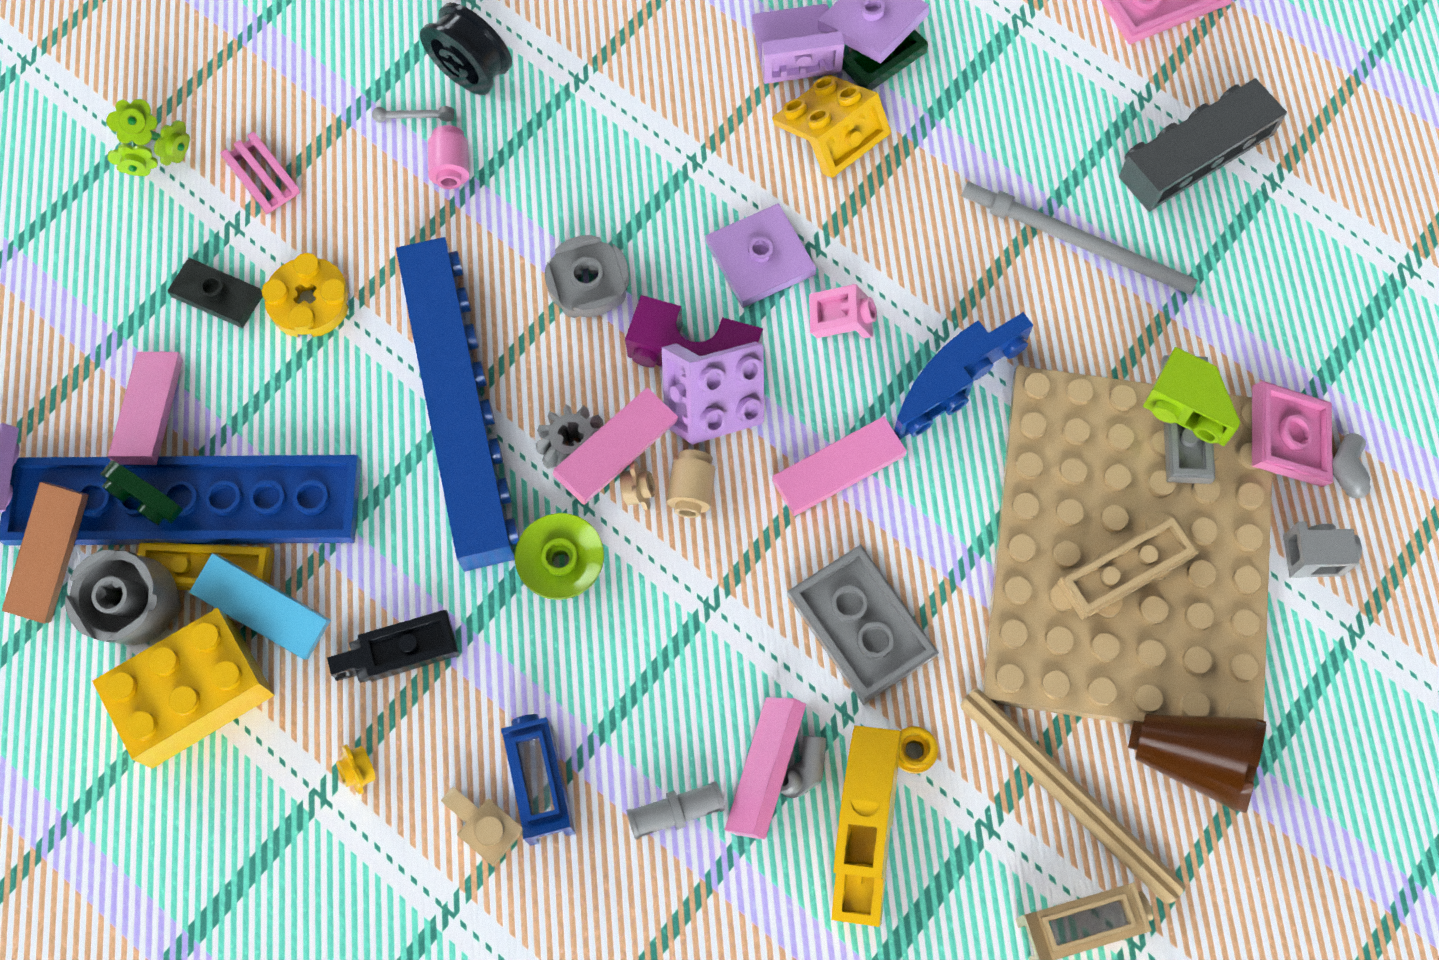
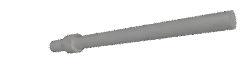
M968 181L961 195L968 200L991 209L990 214L1004 220L1006 216L1189 295H1191L1198 281L1193 277L1014 201L1015 196L1001 190L997 194Z

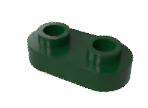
M111 460L100 473L106 479V482L102 485L106 491L122 502L131 497L140 503L136 510L158 526L163 520L172 524L183 511L177 503L114 460Z

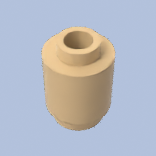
M682 450L678 453V459L673 461L667 504L674 508L675 514L687 518H697L701 512H706L710 509L716 471L715 466L712 465L713 457L710 454L699 450Z

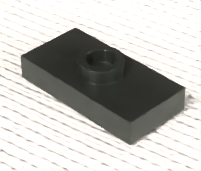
M192 258L187 259L167 290L172 298L242 329L263 297L260 288Z

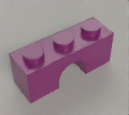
M641 295L625 337L627 356L641 366L653 368L656 365L662 367V347L677 343L691 352L703 356L752 342H758L763 345V328L722 317L719 328L713 337L703 342H692L680 334L683 326L681 306Z

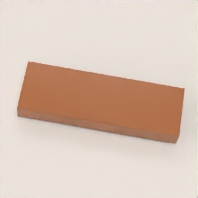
M49 482L39 483L2 611L44 624L52 621L89 494Z

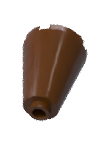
M1146 714L1143 723L1134 721L1128 748L1137 750L1135 760L1234 811L1247 813L1254 788L1253 782L1256 770L1260 762L1267 721L1241 717Z

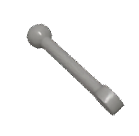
M441 106L439 110L386 111L383 107H376L372 111V118L378 123H382L386 119L439 118L442 121L448 122L454 119V109L449 106Z

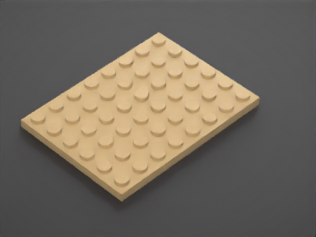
M1016 366L1013 375L982 692L990 700L998 705L1132 725L1134 721L1143 723L1146 714L1257 718L1264 721L1272 472L1252 467V397L1229 394L1241 423L1225 446L1213 443L1215 480L1212 484L1167 482L1164 422L1156 418L1152 411L1143 407L1154 384ZM1174 515L1199 553L1194 558L1082 621L1059 587L1058 580Z

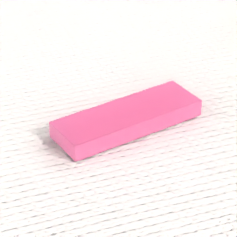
M179 352L136 353L108 454L110 460H114L120 465H157L183 363Z
M647 387L555 467L552 475L585 505L676 423L678 416Z
M885 416L773 475L772 482L793 516H796L905 457L907 450Z
M766 697L724 829L725 831L738 836L765 840L805 712V703L795 698Z

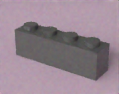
M1257 78L1241 87L1239 84H1236L1224 92L1220 99L1209 106L1205 103L1196 108L1188 119L1179 125L1173 122L1166 126L1154 140L1147 144L1140 142L1133 146L1124 156L1126 161L1119 178L1146 210L1150 212L1275 135L1287 111Z

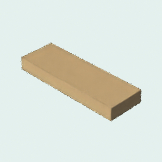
M1172 515L1061 577L1057 583L1083 621L1194 558L1199 551L1177 519Z

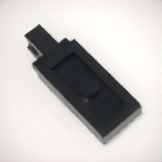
M441 610L359 634L357 640L349 643L351 651L327 657L331 676L336 681L357 676L359 683L367 681L373 682L457 657L460 654L449 613L447 610Z

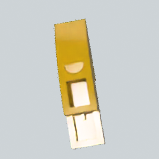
M854 725L837 832L833 873H836L831 920L880 927L882 924L890 828L893 826L902 732L900 730Z

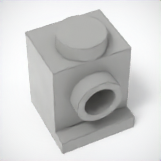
M1307 521L1297 522L1283 535L1290 578L1344 576L1359 564L1362 555L1361 541L1358 535H1354V529H1336L1334 524H1318L1308 528Z

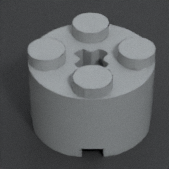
M122 550L98 551L81 561L70 577V580L73 581L70 596L66 595L65 598L67 615L80 633L96 640L123 645H139L155 639L169 626L172 619L178 615L181 609L176 583L169 570L154 559Z

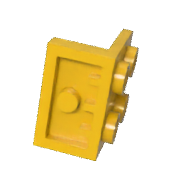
M833 75L818 79L812 88L798 98L787 102L783 109L772 117L775 126L810 141L822 174L830 178L835 177L892 133L877 92Z

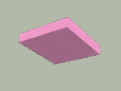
M1265 381L1252 385V467L1320 487L1333 483L1332 403Z

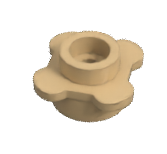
M637 461L632 462L630 470L622 471L620 474L622 497L628 506L641 504L643 510H649L651 506L650 497L655 495L653 476L645 468L641 469Z

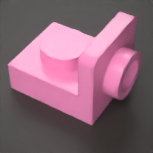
M857 284L809 294L810 333L816 338L855 330L863 338L873 336L872 322H875L877 319L874 300L868 297Z

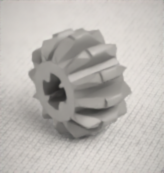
M566 404L563 409L564 415L560 417L556 413L549 411L547 417L550 425H539L537 431L542 439L536 443L537 452L544 455L542 462L545 468L557 467L604 425L603 419L599 414L589 418V409L584 405L576 414H573L571 407ZM572 438H579L581 442L577 444L575 440L572 441ZM569 440L570 443H574V446H566V441Z

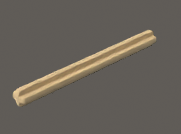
M975 688L962 700L960 704L961 709L1163 903L1170 904L1179 898L1185 889L1184 883L980 689Z

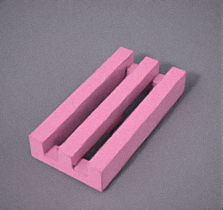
M253 131L247 135L248 141L242 143L239 140L234 143V150L229 152L226 148L220 154L267 215L300 194V191L295 182ZM257 150L287 190L283 192L279 190L251 152ZM244 158L274 196L273 199L267 201L238 164V160Z

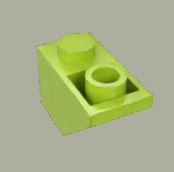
M1174 347L1143 407L1152 411L1153 415L1163 422L1177 423L1193 431L1194 435L1202 441L1225 446L1237 431L1241 422L1217 366L1180 348Z

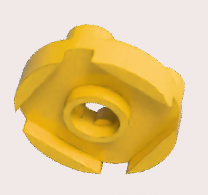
M311 253L300 254L294 260L280 266L271 275L269 280L265 282L261 290L265 300L266 311L274 324L285 334L299 337L297 334H311L312 337H317L329 333L344 320L349 308L347 305L348 293L350 294L349 286L341 271L331 262L319 259ZM314 290L313 296L315 300L309 304L305 300L297 303L303 292Z

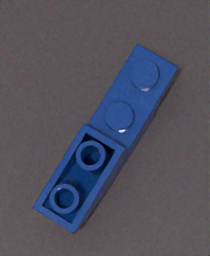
M1022 312L989 333L978 320L942 347L919 374L903 402L894 429L898 438L902 439L909 434L912 437H916L930 428L934 422L933 419L944 412L952 415L962 409L969 401L968 396L975 380L986 375L993 368V363L1004 356L1007 359H1012L1019 355L1028 346L1027 340L1033 327L1032 322L1025 313Z

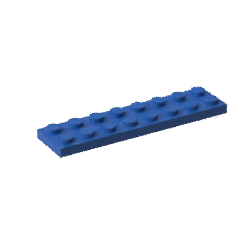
M358 455L159 456L157 465H122L165 494L183 509L172 524L163 520L158 526L136 510L140 503L131 497L122 502L102 487L106 479L100 473L111 461L109 457H18L12 468L10 480L13 495L9 505L6 507V511L1 513L0 543L5 546H21L39 483L49 482L89 494L74 545H139V543H355L361 459Z

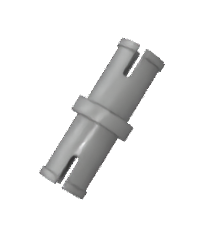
M714 781L711 784L678 795L675 791L668 792L665 799L626 811L633 836L637 840L642 836L675 826L677 830L685 828V822L718 811H725V805L719 786Z

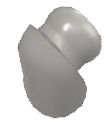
M1348 433L1332 461L1333 475L1349 497L1359 499L1366 496L1371 488L1369 473L1359 459L1366 446V440L1359 434Z
M803 736L801 761L787 769L780 793L785 797H801L822 781L826 738Z

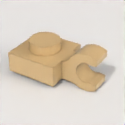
M453 786L440 800L466 823L456 835L493 867L523 833L522 827L489 798L478 808Z

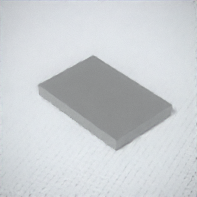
M861 544L787 591L788 598L863 705L936 658L939 654Z

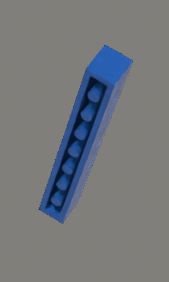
M445 237L396 247L456 558L464 572L515 560L513 545L517 544L520 537L515 518L507 519L505 504L512 503L506 477L500 479L498 477L496 465L503 463V457L498 438L490 439L488 426L495 424L490 400H482L480 387L487 386L482 362H474L472 350L478 349L479 343L474 324H466L464 313L471 312V305L466 287L459 288L457 277L464 275L458 251L450 252Z

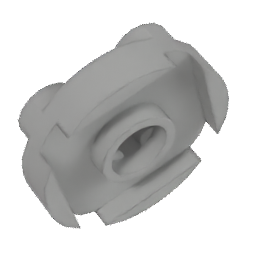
M593 235L573 237L561 243L555 249L556 254L551 258L550 263L547 262L545 281L549 295L553 302L562 308L563 313L568 317L598 316L624 302L629 284L628 265L622 251L613 243L612 247L608 243L601 242L600 237ZM584 269H589L591 274L598 273V277L594 278L593 282L584 283L577 280L582 277L581 271Z

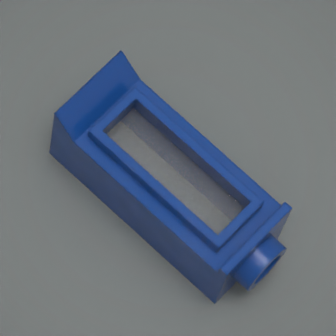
M529 714L513 719L511 721L512 726L501 728V733L503 734L522 824L523 839L532 846L539 844V837L562 831L566 836L576 834L552 725L547 717L539 719L538 714Z

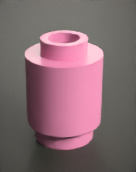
M439 126L432 131V136L428 139V177L433 183L443 189H455L469 179L468 140L464 137V132L456 126Z

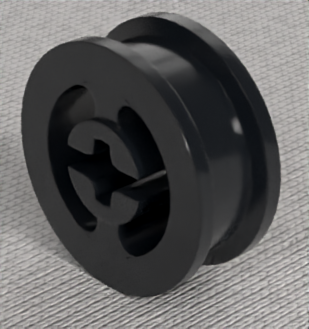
M453 2L446 3L439 10V20L437 23L426 24L420 31L421 43L437 67L452 81L474 94H488L494 86L493 78L497 74L507 73L512 66L511 54L498 33L483 18L463 5Z

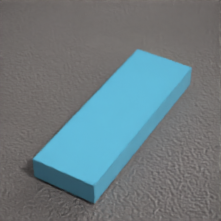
M215 553L211 554L189 592L215 608L218 607L228 616L304 660L310 658L331 622V619Z

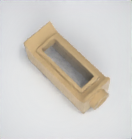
M1135 882L1028 913L1015 920L1018 928L1026 927L1035 954L1028 957L1029 960H1057L1151 932L1152 929L1149 921L1153 919V914L1146 895L1142 891L1138 892Z

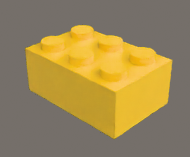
M218 607L92 680L131 759L151 769L275 696L237 625Z

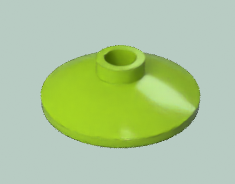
M567 513L550 514L535 520L523 531L515 549V566L524 585L533 593L553 600L569 599L585 592L599 577L604 563V548L598 532L586 520ZM559 555L569 557V562L564 567H556L553 561Z

